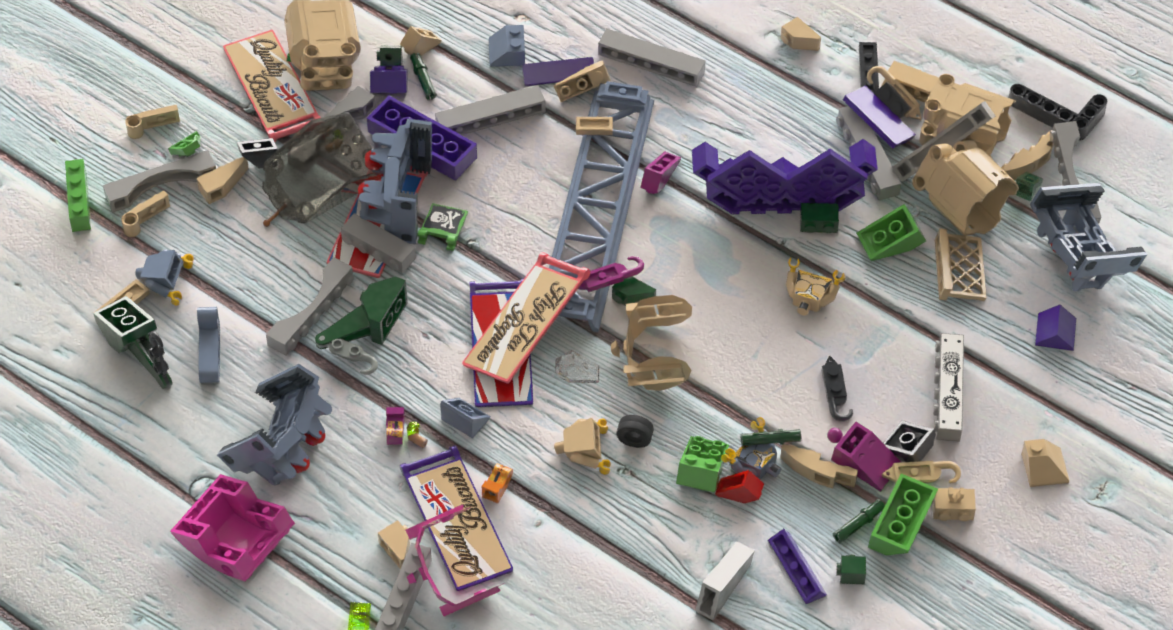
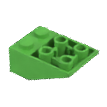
M691 436L679 462L676 484L715 492L724 466L721 456L726 454L725 450L729 448V444L719 440H707L701 436Z

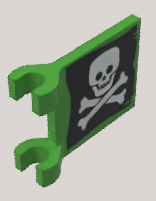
M432 203L424 224L418 231V243L425 245L428 235L447 238L446 243L448 245L446 250L454 251L468 211Z

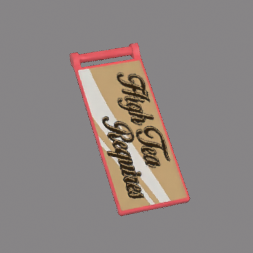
M540 253L537 262L464 359L462 362L463 366L509 383L582 282L589 278L590 270L549 257L547 253ZM543 265H552L554 267L578 275V277L576 279L574 277L544 267Z

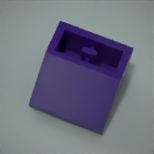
M375 66L370 71V93H407L408 69H404V66H393L392 69H386V66Z

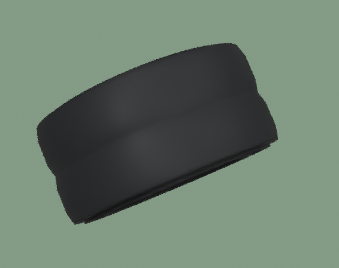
M625 415L619 421L616 436L620 442L627 446L643 448L650 444L654 426L648 419L642 416Z

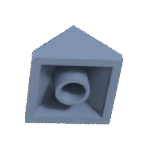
M461 398L442 400L440 403L441 420L472 439L491 417Z

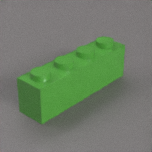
M84 159L65 161L69 220L72 232L91 230L87 172Z

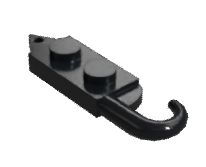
M829 356L825 365L822 366V376L830 414L837 421H848L853 416V409H850L848 415L845 416L840 415L837 411V406L843 405L847 400L842 366Z

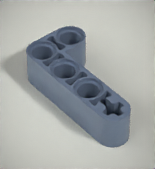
M217 306L198 307L199 382H220V320Z

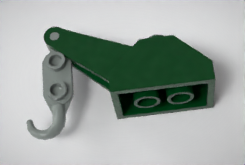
M396 276L369 284L367 289L363 290L360 295L361 305L316 335V347L319 349L329 348L332 354L353 362H368L371 364V368L369 370H361L360 373L364 375L374 373L378 367L377 360L365 352L362 347L350 343V341L370 336L372 342L380 345L384 343L408 304L406 280Z

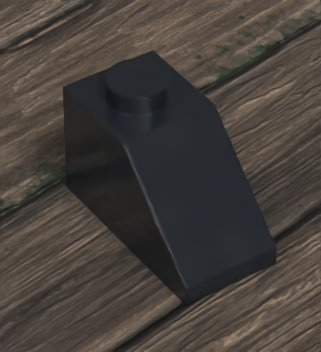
M273 138L237 142L241 155L258 169L277 166L278 148Z

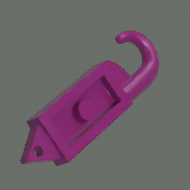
M631 256L627 259L638 263V266L628 270L620 263H613L590 271L589 278L584 280L578 289L587 290L589 293L622 282L626 278L641 273L644 269V262L637 256Z

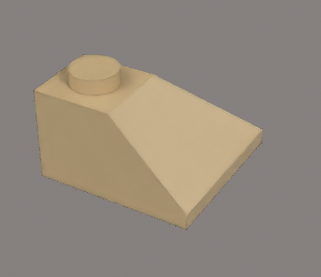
M1045 439L1024 441L1021 455L1030 487L1069 483L1060 447Z

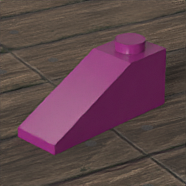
M664 151L645 168L640 188L650 194H658L670 179L681 161V157Z

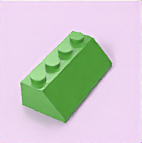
M900 474L871 533L868 548L886 556L908 553L938 488Z

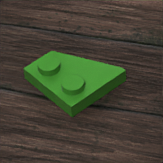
M195 131L169 147L168 150L171 155L191 156L196 152L195 149L200 147L201 137Z

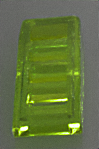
M350 602L348 630H353V626L365 627L364 630H369L371 603ZM354 612H366V615H354ZM354 619H362L365 620V623L353 621Z

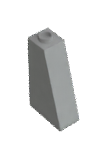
M739 542L733 545L702 582L696 612L711 620L716 618L750 567L755 550Z

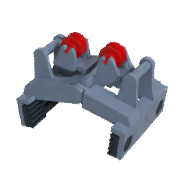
M297 364L260 382L255 393H259V396L266 398L265 400H269L270 403L273 402V405L276 406L268 429L270 430L269 434L266 436L267 432L263 433L264 429L262 428L242 440L222 447L217 456L234 473L241 471L248 474L254 471L274 486L280 484L282 480L294 478L296 473L306 471L310 466V459L299 446V442L304 441L311 446L322 443L325 440V429L318 417L329 415L332 412V406L318 395L320 389L318 385L319 376L302 365Z

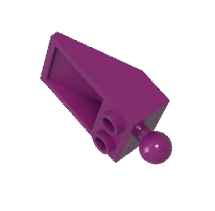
M855 422L844 436L842 431L836 427L831 428L827 433V438L830 442L838 443L834 447L831 461L838 465L849 466L858 470L857 477L880 492L890 481L882 477V473L891 468L894 463H902L871 430L858 422Z

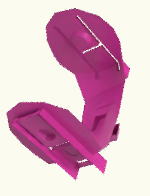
M463 504L405 530L410 540L416 538L415 548L422 566L419 568L423 580L429 581L436 597L445 603V605L439 607L443 616H447L501 591L498 588L501 585L489 590L482 589L474 593L473 597L454 604L441 596L428 573L419 545L425 529L440 522H448L454 519V516L471 508L463 509ZM413 573L407 576L409 584L417 583Z

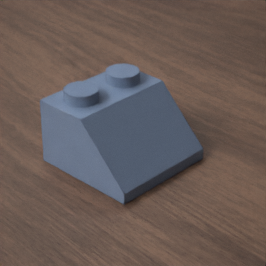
M506 25L489 37L490 67L522 66L525 64L524 25Z

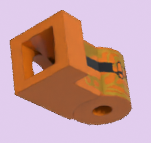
M497 463L488 480H485L481 486L482 498L499 503L512 478L513 469Z

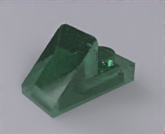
M1029 172L1020 175L1016 179V184L1019 187L1016 196L1031 201L1036 188L1041 186L1043 178Z

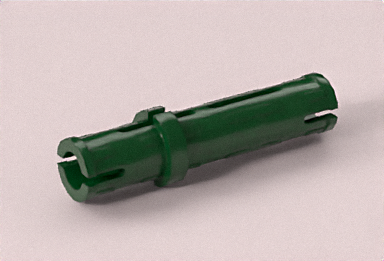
M413 53L410 56V60L414 67V74L417 75L425 98L433 100L436 98L437 93L427 73L428 68L423 63L421 54L417 53L416 56Z
M800 429L741 433L740 436L741 446L777 443L784 445V443L801 442L802 439Z
M877 499L869 507L861 509L857 516L832 533L834 539L841 544L862 526L871 523L874 520L873 518L883 511L885 504L880 499Z

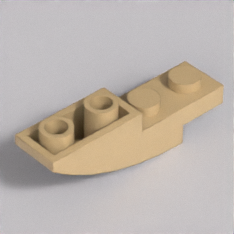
M1050 131L1046 135H1042L1035 146H1031L1029 150L1023 148L1019 153L1016 152L1012 156L1011 161L1008 164L1005 163L1001 168L1013 180L1033 173L1050 160L1052 147L1054 146V142L1050 140Z
M782 445L780 458L803 477L832 489L835 482L855 487L858 470L849 466L833 464L830 461H821V453L813 450L801 449L794 445Z

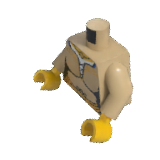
M791 258L789 259L790 271L787 274L786 288L789 296L793 298V305L798 306L797 312L799 314L807 315L809 310L818 312L821 307H825L835 300L840 288L839 283L845 280L844 273L840 279H837L838 270H835L833 272V278L835 279L833 283V279L799 269L796 272V268L800 265L799 259L796 266H792L790 264Z
M593 418L578 419L570 427L563 430L564 441L554 443L556 453H565L571 462L595 469L599 467L601 474H609L610 469L604 466L610 467L611 462L608 459L599 462V459H602L600 434H606L608 431L606 419L601 418L598 422Z

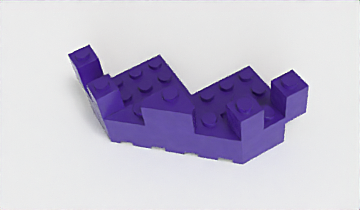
M865 139L849 147L850 161L832 149H828L801 167H797L784 157L770 164L751 150H748L734 160L729 158L719 164L718 149L706 141L692 149L693 173L706 181L707 199L732 215H738L743 211H751V214H766V211H777V214H792V211H800L801 203L838 204L839 211L865 196L864 181L868 179V175L878 170L875 146Z

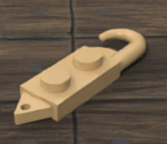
M952 461L894 463L891 468L882 473V477L896 484L900 474H904L923 483L935 482L940 478L941 469H952L955 472V477L949 480V483H955L961 477V470Z

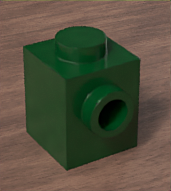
M381 45L380 50H377V61H380V66H402V46Z
M841 555L840 563L836 564V576H840V584L865 585L866 556Z

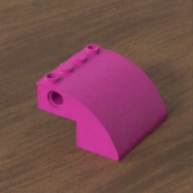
M220 474L170 532L188 551L208 566L227 576L246 581L252 576L256 568L264 562L268 554L277 547L280 540L289 533L295 522L284 506L258 499L248 482Z

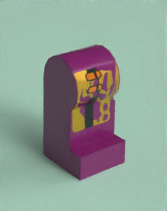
M386 407L387 445H403L404 407Z

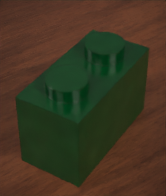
M801 203L800 232L838 233V204Z

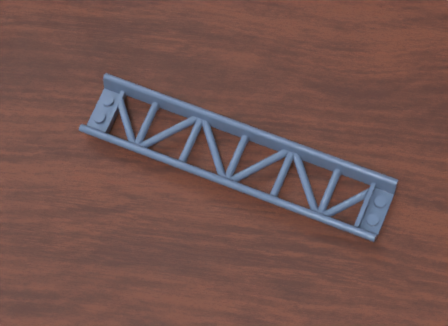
M607 81L606 84L600 83L599 90L594 91L588 117H597L599 107L622 110L607 116L613 117V122L633 113H639L635 131L628 132L613 129V135H606L633 140L628 162L600 135H583L552 258L560 260L564 242L567 239L601 245L564 261L568 264L576 265L605 252L602 267L616 262L654 105V100L650 99L648 94L649 91L642 90L641 86ZM591 138L621 166L588 161L586 157ZM583 168L619 173L578 191ZM623 180L618 201L611 202L584 197ZM582 205L616 210L610 233ZM573 208L604 238L570 233L568 227ZM549 265V269L576 279L578 277L576 274ZM610 286L596 290L594 301L583 299L575 292L558 316L586 320L593 332H599Z

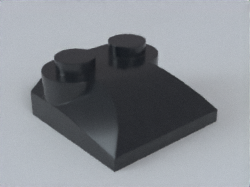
M901 420L883 443L894 455L902 457L904 462H920L933 447L936 434L932 428Z

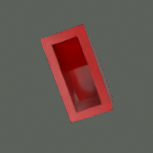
M750 470L720 478L715 495L746 504L760 499L764 483Z

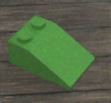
M905 204L856 232L871 261L911 251L926 242L916 220Z

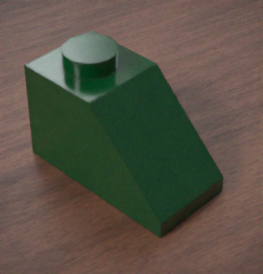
M633 276L612 286V299L625 306L626 304L638 303L640 300L656 296L655 288Z

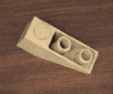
M602 60L554 85L560 102H563L600 86V83L610 82V76Z
M244 157L235 159L197 178L198 190L208 204L226 197L249 169L248 160Z

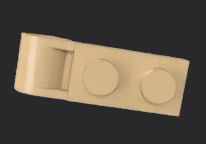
M177 104L130 115L125 120L127 134L132 139L141 138L144 134V129L180 122Z
M165 191L155 194L152 198L138 204L131 211L124 214L121 218L124 234L128 237L137 236L141 231V223L169 208L168 194Z

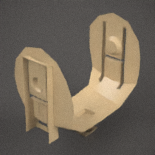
M675 295L655 296L640 300L638 303L626 304L629 322L623 350L627 356L628 365H624L623 373L627 374L628 386L643 385L646 390L661 391L680 385L689 379L692 370L685 361L674 357L659 356L639 364L632 359L634 340L646 327L671 326L682 323L692 316V306L685 299ZM654 305H657V309H658V312H659L658 315H657V313H656V310H655V306H654ZM615 340L611 344V352L614 356L620 358V349L617 340ZM653 370H655L657 380H655Z

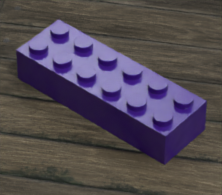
M388 96L367 117L368 133L372 135L375 133H397L399 126L405 125L407 119L432 122L431 168L454 181L477 159V143L391 96Z

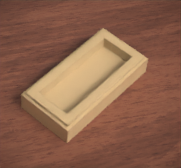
M576 117V135H613V117Z

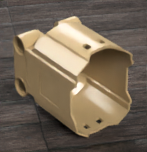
M349 0L292 1L287 6L284 23L290 60L295 67L301 70V88L306 91L349 88L352 85V64L357 60L361 52L352 2Z
M950 74L940 75L925 103L923 114L925 121L921 127L920 144L924 145L985 101L996 117L962 141H975L977 148L982 149L992 159L991 153L996 143L1003 141L1008 133L1012 121L1008 114L1009 107L1016 101L967 83L956 84L954 83V77Z
M973 140L959 141L954 147L949 144L932 146L912 180L913 187L917 191L926 190L929 193V200L933 206L966 238L967 235L975 233L986 234L996 227L1001 220L1000 210L1010 195H1016L1019 189L1016 182L982 149L977 148V144Z

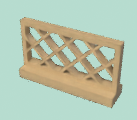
M939 228L934 239L939 300L946 301L948 297L985 301L987 296L981 238L967 236L966 238L964 235L947 234V229ZM949 240L956 241L959 246L953 247ZM967 243H976L977 248L972 250ZM964 248L969 254L964 256L958 250ZM955 254L960 261L956 263L950 256ZM973 256L978 263L974 265L968 258ZM964 262L970 269L965 271L959 265ZM956 269L962 275L957 278L952 274V271ZM972 271L979 275L977 280L969 275ZM964 277L972 283L968 287L961 281ZM957 284L963 291H953V286ZM975 286L980 290L981 294L974 293L971 288Z

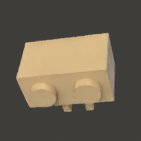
M938 488L932 502L933 519H940L942 521L974 520L976 511L975 489Z

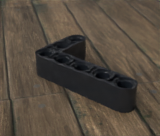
M1013 84L1010 87L1008 97L1016 101L1011 105L1012 107L1052 128L1057 123L1076 121L1080 134L1079 141L1084 140L1102 119L1108 102L1104 95L1096 94L1092 96L1077 114L1022 84Z

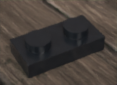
M886 82L874 93L900 119L912 109L889 82Z

